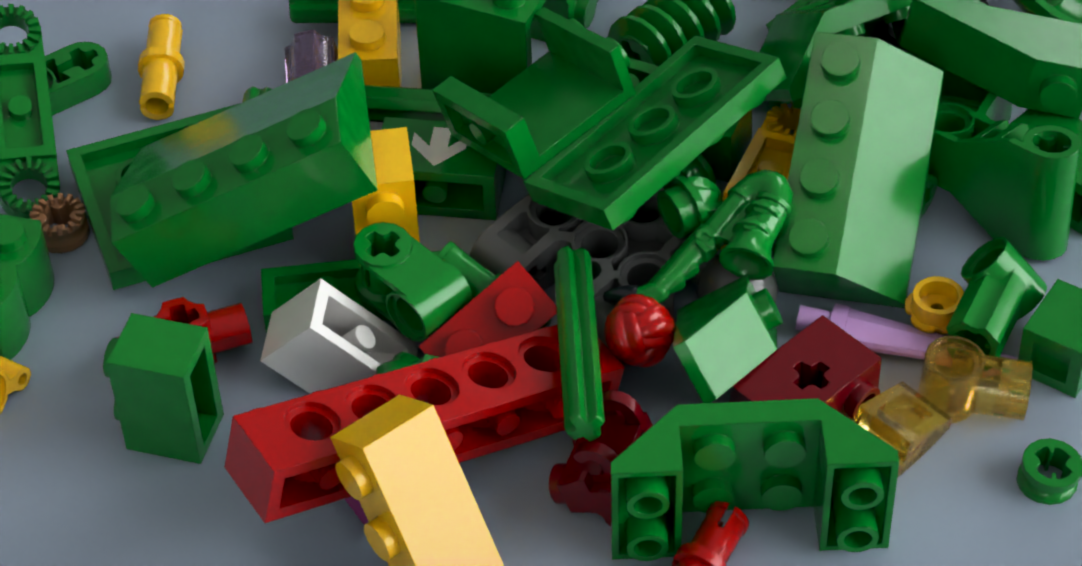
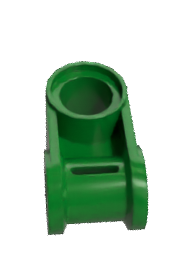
M375 223L363 228L356 235L353 244L356 260L361 264V269L357 272L355 278L357 296L362 302L370 305L391 321L410 340L414 342L424 341L473 299L471 288L463 274L452 263L439 258L411 237L404 228L391 223Z

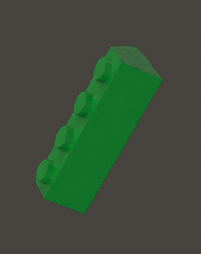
M815 32L788 176V182L794 193L791 205L792 210L777 236L773 256V272L779 292L905 308L944 71L878 38Z

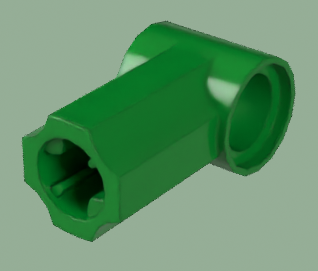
M1004 237L994 238L983 244L963 265L961 276L968 283V286L946 327L949 335L945 346L958 360L974 362L980 367L998 361L1017 320L1032 311L1040 303L1047 290V285Z

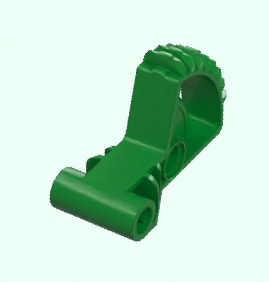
M906 52L944 71L928 170L929 173L938 178V187L950 192L993 239L998 237L1006 238L1021 256L1042 261L1062 256L1067 250L1081 149V140L1077 134L1069 129L1053 125L1037 126L1030 130L1028 125L1024 123H1017L1008 127L1012 103L912 52Z

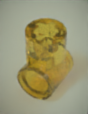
M944 336L935 339L928 345L925 353L917 392L918 406L926 416L941 423H958L966 420L972 413L1023 421L1029 402L1033 364L1031 361L984 355L977 344L960 336Z

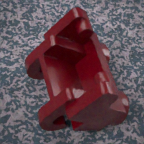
M615 390L603 393L605 422L601 426L600 437L590 442L584 437L572 439L574 447L567 463L555 464L549 476V492L556 504H567L571 513L599 514L609 526H611V462L653 426L647 412H643L641 406L633 397Z

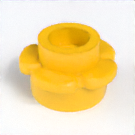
M932 276L924 278L915 285L913 292L906 298L905 312L911 315V324L918 330L926 333L948 334L946 327L964 291L957 282L946 277Z

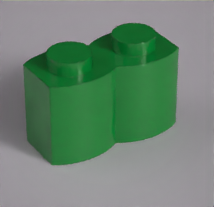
M0 214V356L11 360L26 343L31 328L30 317L38 312L48 301L54 288L55 278L41 221Z

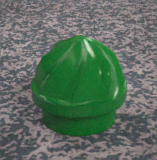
M679 175L673 178V182L669 183V188L658 193L657 204L661 217L675 237L683 238L693 233L699 225L704 224L723 202L720 189L708 178Z

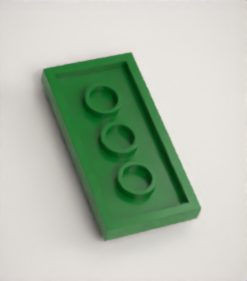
M694 36L634 87L636 91L634 96L524 181L532 201L613 231L620 224L630 220L636 214L637 209L663 186L673 182V178L679 176L681 170L706 148L720 141L724 133L748 111L763 103L766 96L787 78L780 59L768 54Z

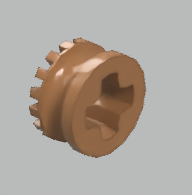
M58 193V197L53 198V194L47 195V201L41 198L38 200L39 205H33V211H30L29 216L30 219L41 221L48 252H70L82 246L88 239L90 229L84 204L81 203L78 197L74 199L72 194L68 193L64 197L63 193Z

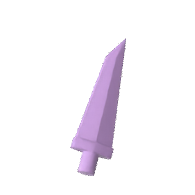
M838 303L834 304L832 311L800 305L795 330L802 331L823 315L876 353L978 368L1018 361V358L1003 352L998 361L982 367L974 362L958 360L945 346L948 335L937 332L926 333L912 325L852 309L851 306Z

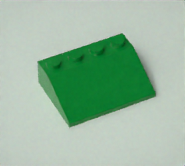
M352 53L139 150L110 196L111 243L152 288L378 190L362 61L357 53Z

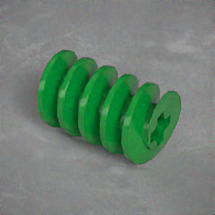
M648 0L642 6L634 8L627 16L616 20L610 27L608 37L615 39L624 48L629 58L660 66L694 36L717 41L720 35H727L731 32L736 22L735 7L731 0Z

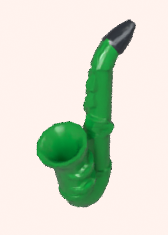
M766 169L748 174L734 187L730 188L727 198L704 224L699 225L648 283L642 286L634 284L615 287L604 292V301L616 306L619 300L627 295L641 294L652 297L661 304L669 298L670 294L685 288L686 280L695 277L700 271L699 266L712 259L723 245L727 246L721 250L719 262L727 271L737 277L747 275L750 280H764L771 276L774 268V262L771 257L772 245L792 210L791 205L794 193L788 180L780 173Z

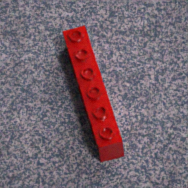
M558 324L234 415L232 417L224 468L263 522L268 523L352 497L346 491L337 475L335 465L340 461V458L330 437L399 394L434 405L459 463L564 431ZM598 338L602 392L618 391L625 367Z

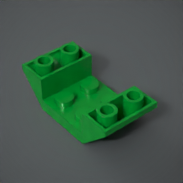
M816 0L777 14L759 52L779 57L787 78L766 96L764 101L768 102L769 108L774 106L780 107L781 104L790 103L793 108H801L815 32L860 36L866 33L864 24L882 19L884 24H892L897 44H899L900 35L912 0ZM964 0L986 5L979 0Z
M818 398L677 404L611 462L612 560L636 559L639 561H653L663 557H674L682 545V512L706 513L711 503L716 501L729 503L727 510H734L735 506L740 510L771 509L776 511H784L796 507H813L819 551L845 550L848 552H862L872 548H888L899 469L898 450Z

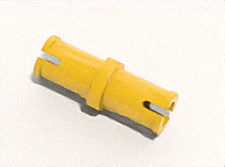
M159 14L150 19L146 49L142 51L138 60V73L142 78L139 97L140 110L145 117L154 120L167 119L172 116L176 85L184 74L185 61L180 54L183 29H181L182 24L177 17L170 14Z

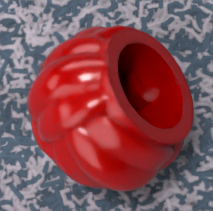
M630 294L620 299L606 318L604 327L606 343L613 355L625 363L643 368L652 367L660 363L670 350L671 344L674 341L675 322L665 306L659 304L654 298L641 294Z

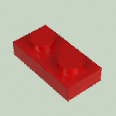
M517 261L418 347L424 354L443 357L490 342H497L536 331L557 314V307L520 262Z

